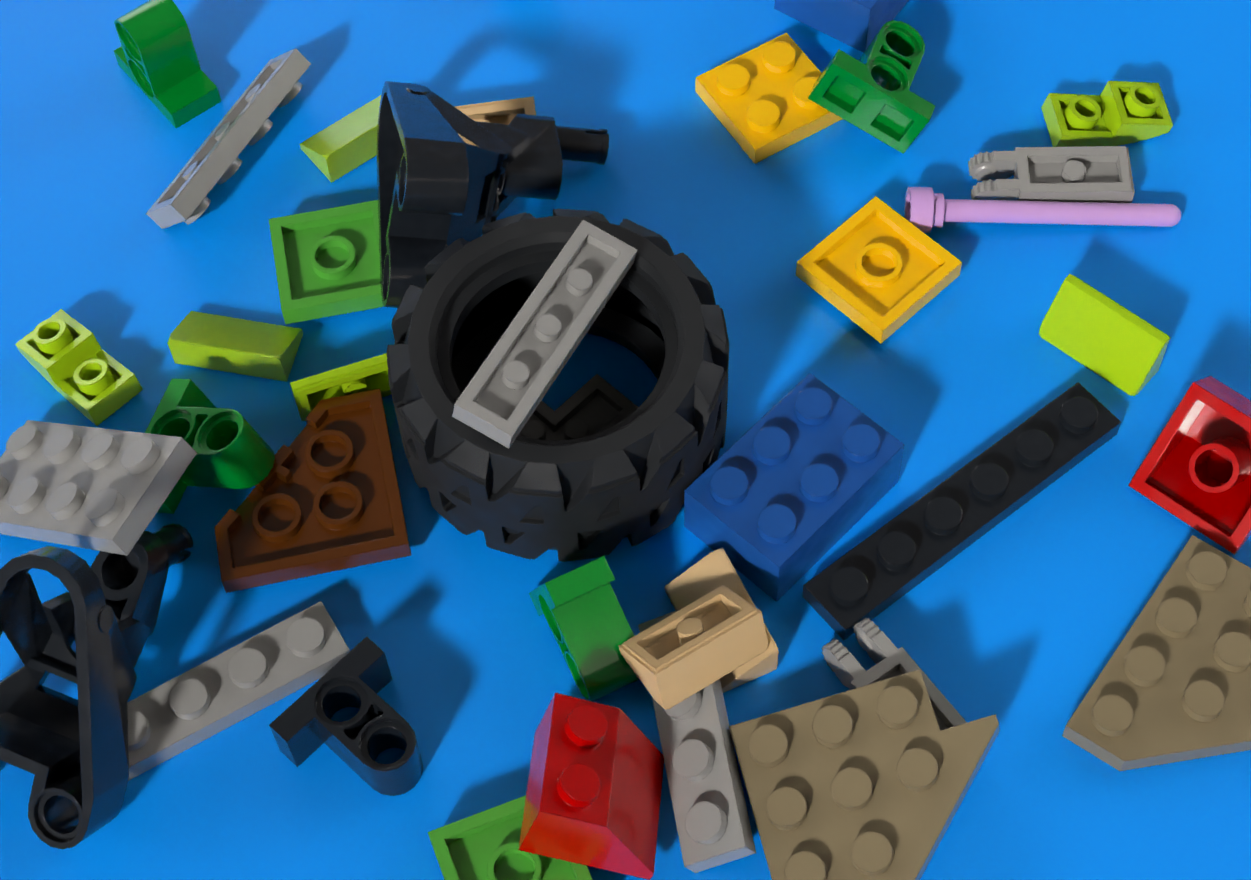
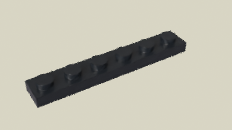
M1077 382L804 584L802 597L843 640H846L854 633L853 627L864 618H869L870 620L875 618L1116 436L1121 421Z

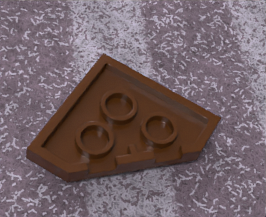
M380 388L320 400L306 417L308 424L291 445L287 447L283 444L274 455V465L267 477L255 485V488L236 511L229 509L214 527L221 581L226 593L412 556Z

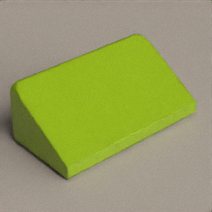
M381 95L300 143L301 150L331 183L377 155V127Z
M1071 274L1064 279L1039 330V336L1130 396L1138 395L1159 371L1170 340L1169 335Z
M190 311L172 331L167 344L176 364L287 382L303 336V330Z
M387 353L290 382L301 420L307 421L306 417L323 399L379 388L382 397L392 395L389 386Z

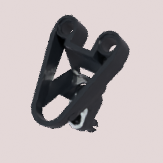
M385 81L380 100L377 127L380 284L383 306L398 308L410 285L424 288L427 284L425 266L434 257L459 238L471 242L483 234V225L496 221L497 217L516 197L556 200L561 187L563 160L593 162L604 165L609 148L608 130L556 126L553 117L517 114L509 125L478 122L472 120L425 86ZM458 134L465 137L477 146L465 143Z
M168 524L153 533L144 531L128 556L100 551L91 567L84 559L68 549L46 546L15 557L0 569V637L4 631L25 665L0 680V771L5 768L6 763H9L35 774L28 804V818L32 830L41 841L50 847L67 849L76 846L118 816L121 810L129 779L127 701L131 696L137 679L134 667L147 638L152 635L156 626L169 567L185 561L192 553L185 550L193 547L191 534L180 524ZM31 568L46 570L59 578L69 592H65L41 604L31 575L27 572ZM74 640L76 643V653L71 648ZM49 673L76 683L78 700L43 686L42 684Z

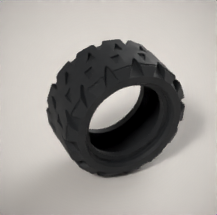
M553 209V216L535 218L526 212L483 225V235L471 242L463 238L455 240L425 266L427 280L425 287L410 285L406 290L392 320L395 344L388 345L389 386L404 451L415 482L419 488H427L432 507L465 535L478 530L483 531L486 546L491 549L526 559H536L548 549L557 550L558 559L561 562L606 556L625 537H628L631 547L669 527L675 521L684 504V490L718 459L719 451L721 448L723 449L725 443L729 339L724 312L715 303L710 282L686 254L682 252L674 255L668 241L661 235L628 219H623L620 225L611 224L603 214L596 211ZM582 220H585L637 249L633 265L587 333L604 337L626 347L650 368L658 381L653 391L637 410L621 422L604 431L569 440H540L518 435L508 449L452 417L454 404Z

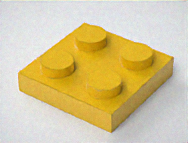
M787 32L695 77V92L754 164L842 120L841 117L808 99L814 84L822 73Z
M875 196L797 261L796 276L881 344L960 276L962 262Z

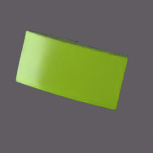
M1108 81L1100 95L1049 93L1041 107L1053 147L1119 146L1169 133L1173 127L1159 83Z
M62 309L39 323L33 331L15 344L28 362L66 400L96 426L143 390L135 374L100 347L94 334Z

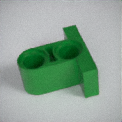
M149 0L114 21L121 47L114 50L118 65L175 128L180 127L221 102L217 86L200 68L187 23L172 0Z
M892 20L886 22L859 60L838 49L814 84L808 99L904 154L929 122L935 105L909 90L925 52V43L922 36L916 29L902 21Z
M171 379L145 433L182 437L197 453L157 513L174 514L187 486L227 489L253 487L267 477L275 461L274 451L237 410L216 408L191 379Z
M605 556L552 579L529 593L538 615L544 614L585 700L592 702L640 680L620 654L619 645L634 637V634L610 584L615 578Z

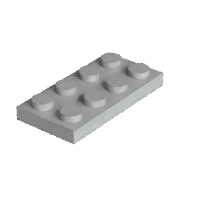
M27 420L23 426L14 431L6 443V450L0 457V534L128 556L197 453L182 437Z

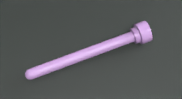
M908 187L905 197L904 218L924 233H931L932 227L942 228L943 222L1172 227L1181 220V211L1173 204L944 199V194L934 193L932 187Z

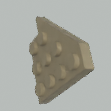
M1192 535L1068 721L1062 736L1118 771L1251 750V568Z
M919 669L729 726L772 880H920L1000 732L996 714L940 730L921 670Z

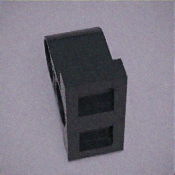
M367 636L269 725L280 751L297 767L325 743L372 789L383 795L396 796L405 794L416 786L421 779L423 771L422 757L414 730L404 718L377 695L392 680L385 652ZM356 707L360 709L356 716L348 721L338 722L331 720L333 715L342 708ZM400 748L405 751L401 759L394 763L380 764L375 761L378 755L386 749Z

